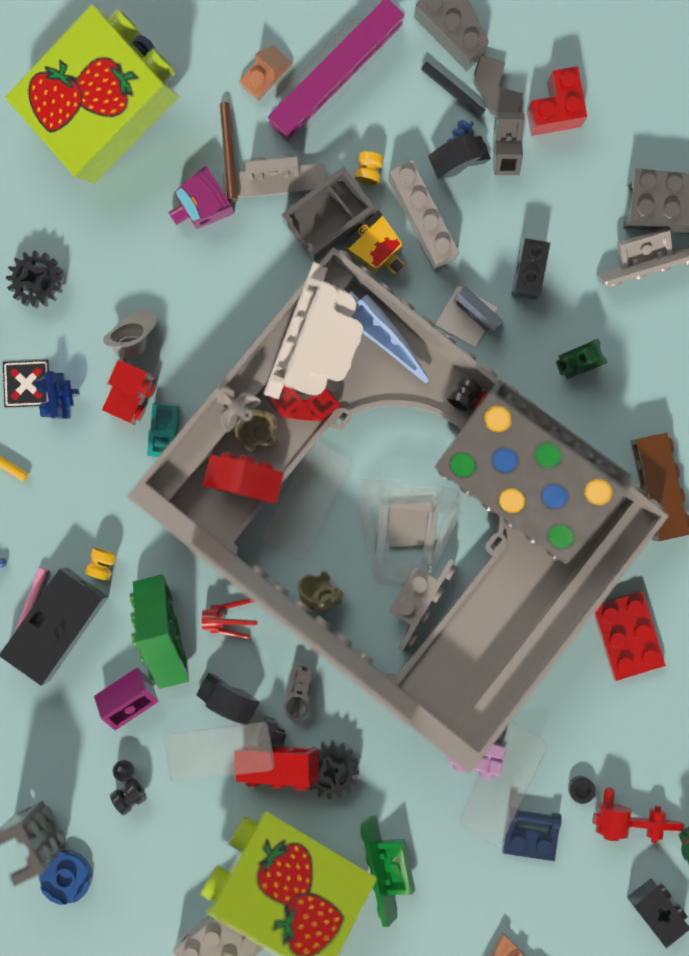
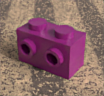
M138 667L94 695L100 718L113 730L119 729L159 702L151 680Z

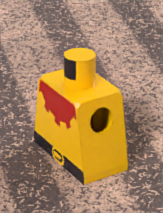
M379 210L343 244V251L374 274H377L386 267L396 276L405 267V264L396 256L402 250L403 244Z

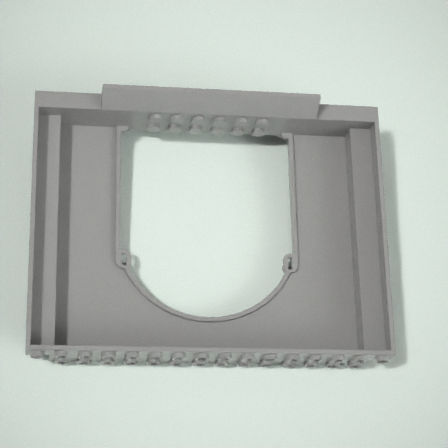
M333 247L320 262V265L328 268L323 282L346 293L352 291L359 300L369 294L406 340L424 369L429 381L427 383L423 382L362 333L360 344L356 348L351 361V367L344 379L333 381L327 378L326 387L341 406L321 422L284 419L267 399L268 395H265L264 391L305 286V280L127 497L407 726H411L470 774L669 516L663 512L664 507L653 499L649 501L642 495V489L630 482L628 493L571 560L565 564L561 560L553 559L547 553V550L539 544L531 543L519 529L509 527L503 518L498 515L497 531L489 537L485 544V550L491 557L399 674L389 673L385 676L371 665L374 660L361 649L355 652L350 648L353 643L340 632L334 635L329 631L331 625L319 615L313 618L308 614L310 608L297 598L295 602L286 596L289 591L278 582L274 585L266 580L268 574L257 565L253 568L236 555L238 547L234 544L235 541L267 502L204 487L203 482L210 455L221 457L222 452L237 455V459H239L240 455L255 458V464H259V461L274 464V470L284 473L282 485L327 430L329 425L335 430H342L350 422L351 416L374 408L400 406L435 414L461 430L476 409L472 407L470 412L465 413L454 408L447 401L449 394L456 390V383L461 376L468 377L477 382L482 387V391L486 390L487 392H490L499 379L496 378V372L490 367H482L477 363V358L466 349L462 351L455 345L456 341L449 334H441L434 328L435 324L425 316L421 318L414 312V307L404 299L400 301L393 295V290L388 285L376 282L368 269L363 266L359 268L351 262L353 259L348 253L343 250L338 251ZM506 382L508 386L517 391V389L514 386ZM220 387H231L234 390V400L241 393L254 394L261 400V403L254 409L272 413L278 421V426L274 429L277 433L275 445L270 448L257 445L255 447L256 451L253 453L246 450L238 441L235 427L230 432L224 430L220 421V412L227 408L228 405L220 404L217 401L216 394ZM295 389L304 401L311 396ZM338 419L342 421L340 425L335 423ZM493 543L497 545L494 550L490 548Z

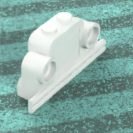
M313 262L264 391L265 395L279 399L284 385L310 395H318L324 391L327 385V378L333 381L344 379L351 367V361L356 348L361 341L362 324L350 318L356 309L354 297L323 282L328 268Z

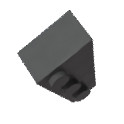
M419 0L416 3L414 18L466 72L481 56L485 55L489 41L469 0Z

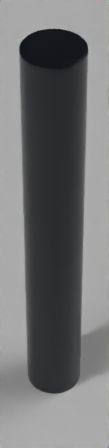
M425 62L421 70L480 119L486 110L429 62Z

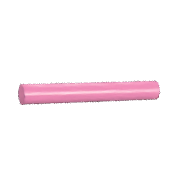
M39 567L16 630L38 600L49 570Z

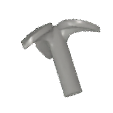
M228 386L220 387L216 394L218 403L228 405L227 408L220 412L221 425L226 432H230L235 427L238 416L245 421L252 418L250 410L261 403V400L251 393H241L234 400V390Z

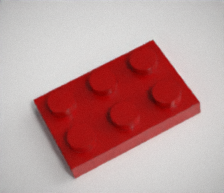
M637 591L601 603L595 611L594 617L615 681L666 666L643 591Z

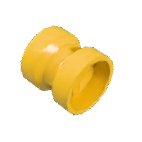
M360 152L358 157L360 165L359 169L356 170L354 180L365 185H378L381 177L379 169L383 167L384 157L374 152Z
M92 548L90 554L92 559L90 564L86 565L84 573L109 581L112 574L110 569L115 564L117 555L102 549Z

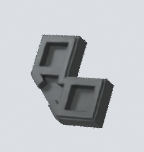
M481 56L473 84L484 99L490 114L497 116L498 113H518L523 93L499 87L506 62Z

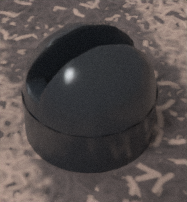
M120 760L113 767V776L118 781H128L134 775V766L130 761ZM120 766L124 769L131 770V772L128 775L117 770Z

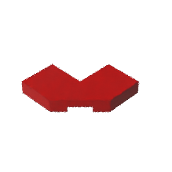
M285 385L282 388L279 399L271 396L267 397L284 419L321 422L341 406L327 387H325L322 393L311 395L305 401L295 389Z

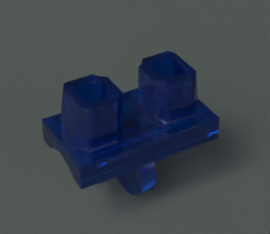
M45 372L44 377L35 380L38 393H48L49 402L40 403V416L51 417L52 419H70L69 407L74 406L73 397L79 396L80 390L71 388V381L65 380L64 373Z

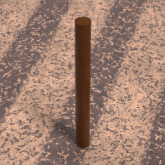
M222 102L220 103L227 198L229 202L238 201L230 104Z

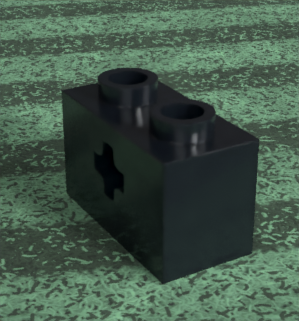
M524 238L519 248L511 295L535 300L540 296L550 242Z
M650 878L627 898L665 948H668L689 931V925L685 922L688 916L679 904L675 906L671 904L668 899L672 895L662 883L657 886L652 878ZM662 908L663 912L659 914L658 910Z

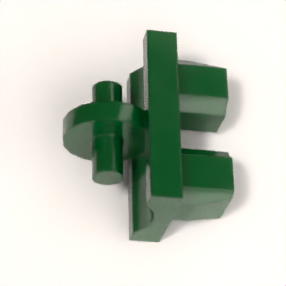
M599 339L558 355L559 360L556 361L560 375H565L566 379L573 378L608 363L601 352Z

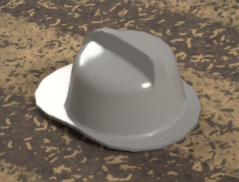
M150 311L134 312L122 319L104 336L103 342L106 346L113 349L121 361L126 363L146 350L147 335L155 327L157 317Z

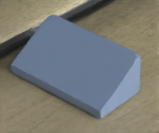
M464 287L455 296L454 303L488 334H492L503 322L494 311L467 287Z

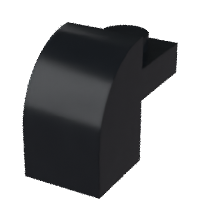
M472 133L456 137L428 155L437 179L454 177L469 166L485 164L491 160L487 145L483 141L482 136L473 137Z
M209 672L196 694L197 697L206 703L205 706L211 711L228 720L245 725L249 724L260 704V701L245 690L232 687L217 675Z

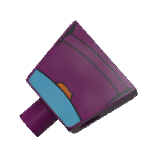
M206 165L174 192L180 205L168 212L176 226L190 218L196 229L234 214L231 204Z

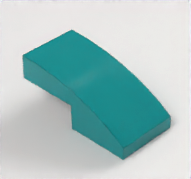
M152 403L147 456L159 457L177 436L179 404Z

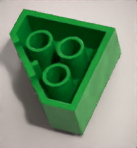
M160 574L133 581V592L130 593V601L134 612L130 616L135 632L131 634L132 643L135 649L139 648L142 664H147L150 680H155L159 689L190 682L186 652L183 651L180 639L181 632L171 603L173 601L171 591L164 575Z

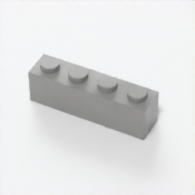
M413 160L389 171L388 182L433 271L456 260L459 251Z

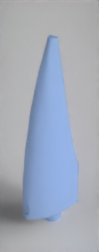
M352 291L348 294H351L356 302L355 312L350 318L362 324V333L423 382L427 383L429 378L420 362L385 312L369 294L359 300Z

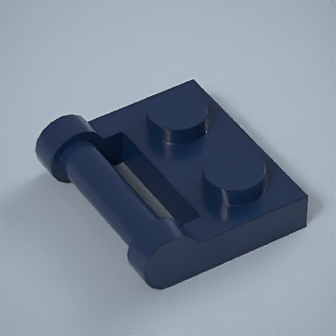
M509 806L502 845L503 854L555 861L559 829L562 822L561 814L521 811L517 807ZM516 821L549 825V831L517 827L515 823Z

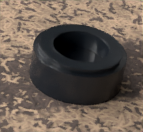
M576 776L568 784L569 795L579 804L589 803L595 796V786L585 776Z

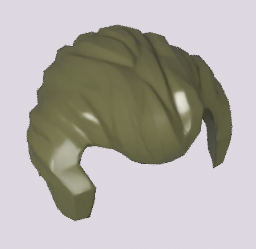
M252 409L250 410L252 412L250 420L245 421L240 417L236 422V437L246 450L254 453L257 445L270 448L276 444L277 433L274 429L277 428L278 421L272 413Z
M321 570V574L317 576L312 574L305 575L298 581L297 588L300 600L311 610L326 613L334 606L341 604L343 592L338 587L328 585V580L331 579L328 572Z

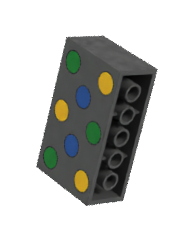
M500 379L434 467L442 478L448 481L452 480L460 486V490L464 494L478 499L486 510L497 513L509 527L519 529L531 543L539 544L547 550V553L553 559L561 560L565 564L571 560L628 493L631 478L630 473Z

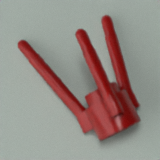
M248 598L221 605H211L210 609H203L201 616L202 630L250 639L249 634L224 629V626H256L258 621L225 619V613L220 611L253 603L254 601Z

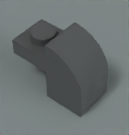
M498 113L496 128H494L493 133L494 175H520L523 159L521 141L525 122L524 113Z

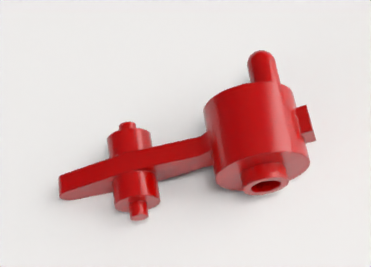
M611 787L605 788L603 803H599L598 812L593 813L592 823L596 825L595 831L609 841L627 839L629 837V829L635 827L647 829L646 836L651 838L652 843H657L658 840H663L664 831H683L684 823L665 820L666 812L662 811V807L655 805V809H649L648 818L631 817L632 810L630 808L614 804L615 791Z

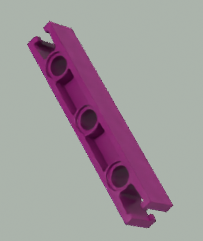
M383 0L268 115L269 125L287 142L400 29L405 15L390 0Z

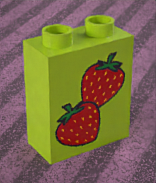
M92 4L4 97L74 177L93 184L180 97L168 83L176 74V71L154 48L146 56L138 50L133 42L142 33L119 8L108 17Z
M267 811L261 814L256 822L244 816L228 845L239 851L229 871L217 864L200 895L211 901L205 913L276 956H339L377 878Z

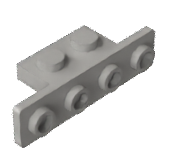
M280 155L277 159L268 160L263 157L253 158L251 161L245 162L246 171L236 172L238 199L310 192L326 180L324 164L298 166L297 157H292L291 155ZM223 173V190L227 198L226 175Z
M667 228L617 242L620 267L597 273V279L604 286L614 287L620 285L625 280L641 279L646 274L655 271H668L672 266L679 264L687 265L689 264V246L672 250L671 232Z
M450 557L438 579L414 567L393 603L389 613L411 625L398 647L402 651L405 646L411 648L418 635L414 630L419 623L424 625L431 612L427 608L431 601L436 603L444 589L440 585L444 578L450 580L457 568L453 565L455 559Z

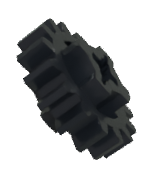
M33 250L32 257L26 252H23V260L15 257L14 261L17 265L15 267L9 266L8 269L13 273L6 276V279L12 282L7 288L9 291L15 292L13 298L17 301L21 300V304L28 306L31 302L34 308H38L39 302L47 307L48 299L56 301L55 292H63L58 285L65 283V280L58 276L63 273V269L56 267L58 262L54 258L49 260L50 256L45 252L40 257L36 250ZM36 263H38V264H43V265L47 266L48 268H47V269H46V268H41V269H39V268L36 266ZM38 275L39 277L36 278L37 283L33 284L32 282L35 281L34 276ZM32 290L36 296L27 295L23 291Z
M331 740L330 746H326L324 741L321 742V749H318V758L322 757V763L319 766V781L310 786V790L318 789L317 796L320 797L325 792L328 799H331L332 793H336L338 798H341L342 790L350 793L351 788L349 784H357V779L353 775L359 774L360 771L359 768L353 766L358 764V758H351L353 754L352 748L347 751L344 750L345 743L342 742L337 747L335 746V740ZM332 753L339 754L343 758L339 759L333 756ZM328 761L329 764L333 768H335V779L333 777V774H331L330 771H327ZM349 770L347 777L341 782L340 777L342 773ZM323 780V781L329 783L331 786L325 785V784L321 783L320 781Z

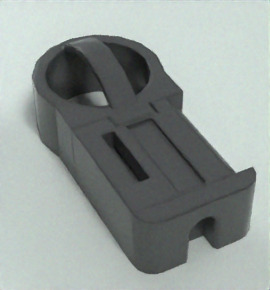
M300 665L293 667L287 697L283 704L285 715L292 720L303 719L309 711L311 696L307 694H310L314 677L312 673H316L313 668ZM292 697H296L291 716L288 713L287 704ZM302 698L306 705L305 711L301 716L297 717L300 699Z

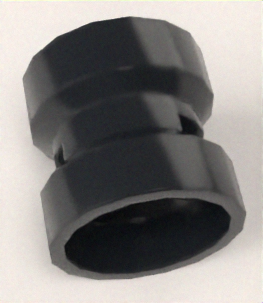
M461 376L456 383V390L449 394L447 401L454 408L468 413L473 407L474 398H478L481 394L482 387L474 380Z
M134 778L127 781L122 789H116L110 793L112 804L123 816L132 811L134 805H140L147 800L144 789Z

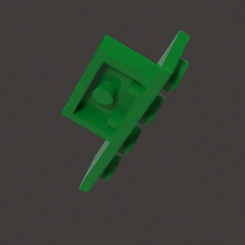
M370 816L361 823L360 835L365 844L366 863L370 867L371 875L377 878L372 887L378 904L377 914L381 918L382 927H389L398 916L393 895H412L416 890L405 839L381 840L376 816Z

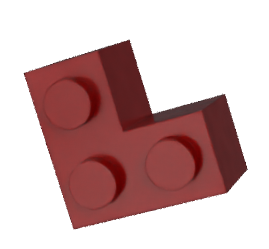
M578 66L552 70L547 81L550 97L532 100L527 109L531 136L580 128L588 117Z
M118 359L107 382L112 388L102 411L134 425L136 421L140 422L146 411L144 404L147 397L151 398L156 390L157 384L154 383L156 378Z
M222 452L221 457L210 455L203 482L204 487L277 504L284 473L274 470V464L259 461V464H255V458L240 455L239 459H237V455Z

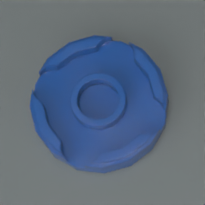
M62 850L45 872L39 874L41 891L49 901L59 905L79 901L87 893L92 882V869L89 862L75 851Z

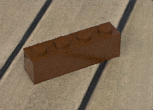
M667 432L630 440L640 487L643 491L642 495L649 501L653 499L664 507L663 512L669 516L652 537V541H663L689 535V515L685 513L683 505L686 502L684 490L680 488L678 482L680 470L678 464L674 463L672 455L674 443L672 438L668 437Z

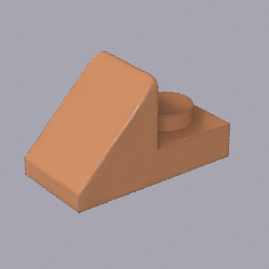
M274 45L255 54L256 63L239 80V84L258 102L292 66V62Z

